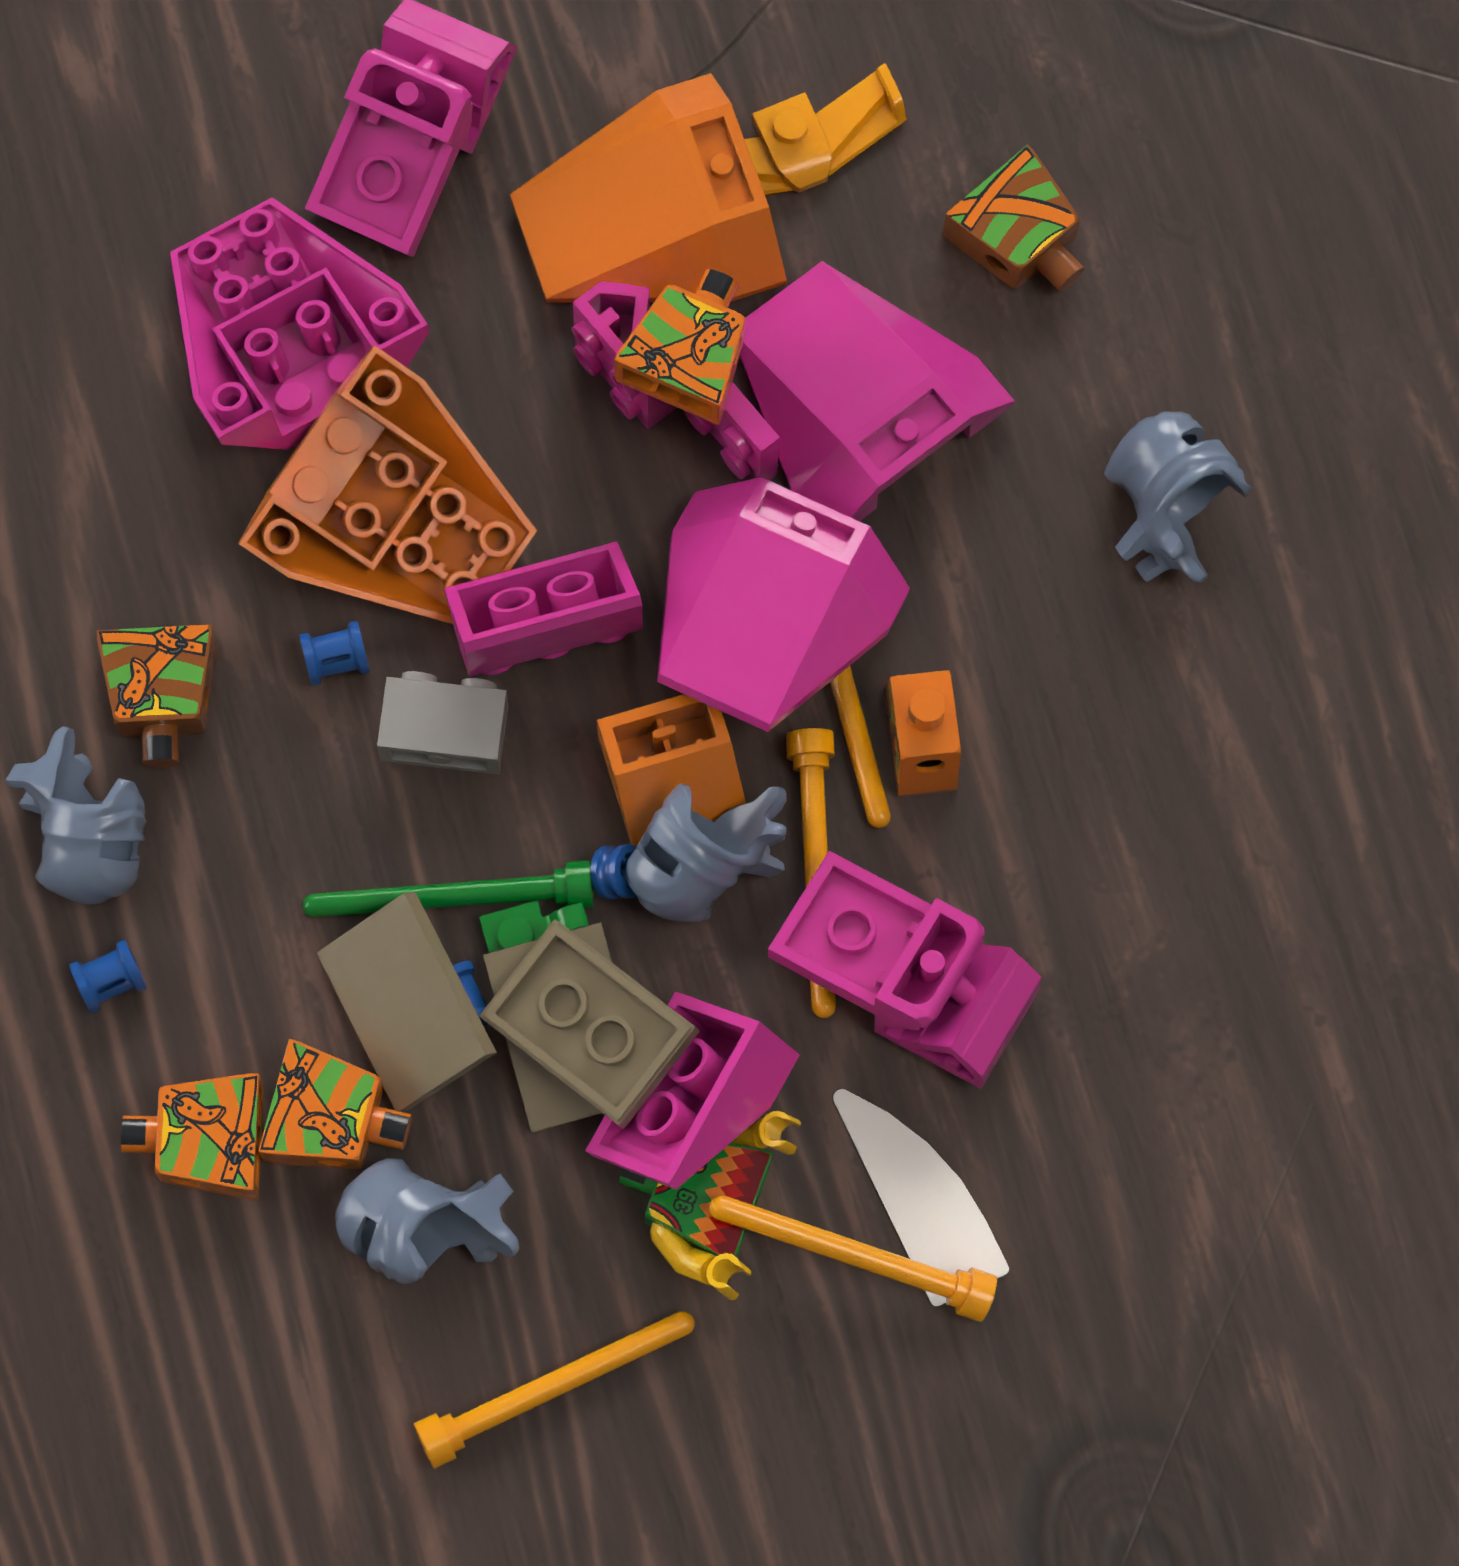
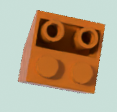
M683 694L597 720L599 744L630 842L636 847L644 835L647 826L652 821L654 813L662 807L664 799L679 783L690 786L692 792L691 811L697 812L713 822L725 812L739 805L746 804L732 742L722 711Z

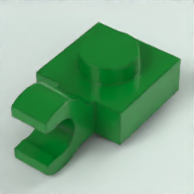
M538 900L479 917L489 953L539 940L554 919L570 931L589 926L583 903L560 908L542 917Z

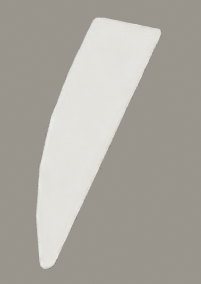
M845 1089L837 1090L833 1096L834 1103L909 1258L955 1274L958 1269L968 1272L973 1267L994 1274L997 1278L1006 1275L1009 1272V1266L986 1219L962 1180L924 1139L887 1111ZM926 1291L932 1305L940 1306L946 1303V1297Z

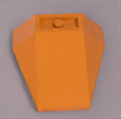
M711 73L656 90L510 194L513 209L547 303H573L601 281L649 287L650 302H655L667 285H676L695 294L707 269L725 273L737 282L738 288L731 302L787 284L768 202L732 104Z
M373 345L332 395L278 474L238 544L288 578L453 624L444 588L510 571L537 530L425 380Z

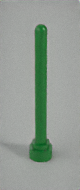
M590 860L566 862L565 868L554 869V875L313 893L304 898L302 909L307 916L313 918L375 913L403 893L416 892L424 909L556 899L557 905L568 904L569 906L583 903L584 909L594 908L593 884L590 872L591 862Z

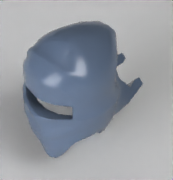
M1181 411L1160 412L1156 416L1146 417L1136 423L1122 438L1104 470L1105 477L1111 483L1121 486L1134 501L1137 520L1115 548L1125 561L1134 557L1143 549L1151 554L1135 566L1146 582L1169 569H1180L1194 583H1202L1207 578V573L1197 558L1192 537L1184 524L1199 514L1215 496L1229 485L1245 498L1252 489L1245 482L1244 471L1238 467L1237 461L1228 452L1224 444L1218 439L1202 441L1204 428L1190 414Z
M62 726L55 731L44 756L36 762L15 764L5 781L10 787L24 788L26 790L25 795L19 802L22 809L41 814V829L44 840L42 844V861L35 875L36 880L47 890L76 903L94 905L125 894L138 879L140 857L137 851L139 843L145 841L143 832L147 823L145 819V805L136 784L133 781L118 778L103 802L93 799L83 783L94 768L86 755H74V729Z
M679 783L664 799L662 807L654 813L652 821L647 826L644 835L627 862V880L643 907L663 919L676 922L695 923L708 920L711 916L713 901L718 899L729 887L734 886L741 873L769 878L785 871L784 863L770 855L769 848L785 839L786 827L783 824L772 821L786 803L785 789L769 787L753 802L739 805L725 812L713 822L699 813L691 811L692 792L690 786Z
M386 1158L368 1167L344 1189L335 1214L336 1231L342 1245L347 1250L368 1261L372 1270L382 1272L388 1280H395L401 1284L413 1283L423 1278L426 1270L443 1252L455 1246L465 1244L476 1262H492L498 1256V1252L505 1256L513 1257L519 1251L517 1237L502 1221L500 1207L514 1192L501 1174L494 1176L486 1184L480 1180L465 1192H455L411 1172L402 1159Z

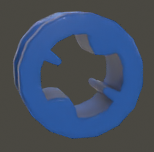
M635 845L601 846L595 851L591 861L590 872L593 887L600 897L606 900L619 897H637L629 885L626 872L627 862L636 849Z

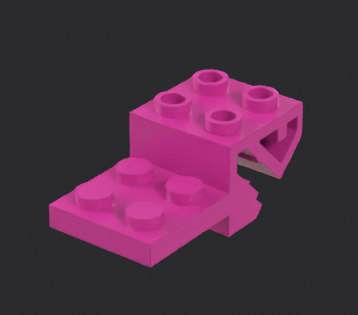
M404 0L383 25L381 49L367 50L360 58L344 96L345 99L350 100V103L305 209L414 257L458 152L461 149L470 154L473 153L518 47L414 0Z
M601 281L573 302L574 326L571 329L575 336L576 344L573 347V352L580 364L590 375L595 376L600 373L613 389L609 394L621 413L629 420L637 416L649 430L677 407L615 381L614 359L650 309V288ZM733 382L723 418L719 425L684 411L690 423L700 434L705 436L710 432L724 449L720 451L724 462L739 479L748 476L749 479L762 477L770 481L777 475L780 437Z
M831 851L825 856L768 948V958L874 1014L875 1033L980 1089L998 1062L1041 987V976L1011 947L982 944L984 927L976 918L938 898H935L933 903L929 904Z

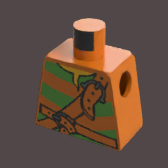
M707 269L695 294L676 285H667L618 351L614 359L615 381L719 425L723 418L745 336L746 318L742 314L728 308L738 288L737 282L725 273Z
M950 670L889 677L883 689L898 797L957 790L961 746ZM927 760H941L940 764L932 767L916 766Z
M289 1039L258 1152L263 1162L271 1164L358 1170L363 1168L370 1142L404 1150L411 1126L412 1114L379 1107L384 1089L382 1079L379 1076L302 1042Z
M248 1073L160 1087L157 1116L123 1115L121 1151L124 1153H155V1174L161 1182L249 1200H259L261 1156L258 1151L262 1138L264 1084L260 1075Z

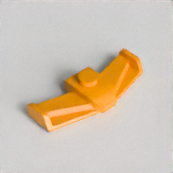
M884 63L875 72L816 114L805 92L752 113V124L758 137L744 140L765 195L787 191L800 193L827 182L831 174L901 125L907 118L902 96L886 63Z

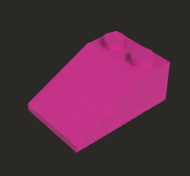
M675 991L668 1006L693 1024L700 1032L625 1129L605 1115L585 1151L593 1157L676 1190L771 1108L800 1054L760 1021Z

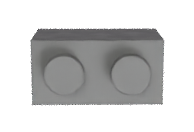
M417 671L403 672L401 678L386 677L377 742L380 761L499 775L508 713L507 690L497 689L496 683L479 678L461 680V685L439 683L436 676Z

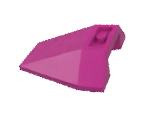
M273 197L170 252L193 398L222 445L284 450L296 446L307 434L335 391L373 345L405 367H408L430 332L427 322L401 284Z
M823 261L746 317L745 336L739 357L762 417L780 437L778 460L789 489L858 521H861L877 509L879 493L961 431L968 439L1015 403L1014 399L977 356Z
M760 477L696 491L675 525L670 538L657 682L769 732L888 635L909 594L910 587L869 525Z

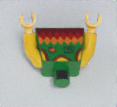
M773 1111L764 1118L757 1119L676 1190L628 1170H622L619 1184L652 1195L645 1213V1223L651 1227V1241L675 1272L713 1286L728 1300H736L739 1294L727 1285V1282L737 1272H743L747 1276H750L752 1273L737 1258L747 1229L715 1219L709 1210L710 1202L714 1197L724 1195L756 1206L773 1157V1152L765 1150V1148L770 1147L786 1155L794 1154L797 1146L788 1141L781 1140V1133L790 1125L801 1126L800 1120L781 1111Z

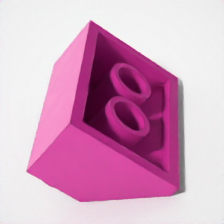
M617 541L444 588L459 649L469 677L478 674H499L507 671L515 664L537 658H558L573 648L595 642H616L624 638L628 633L643 630V609L640 593Z

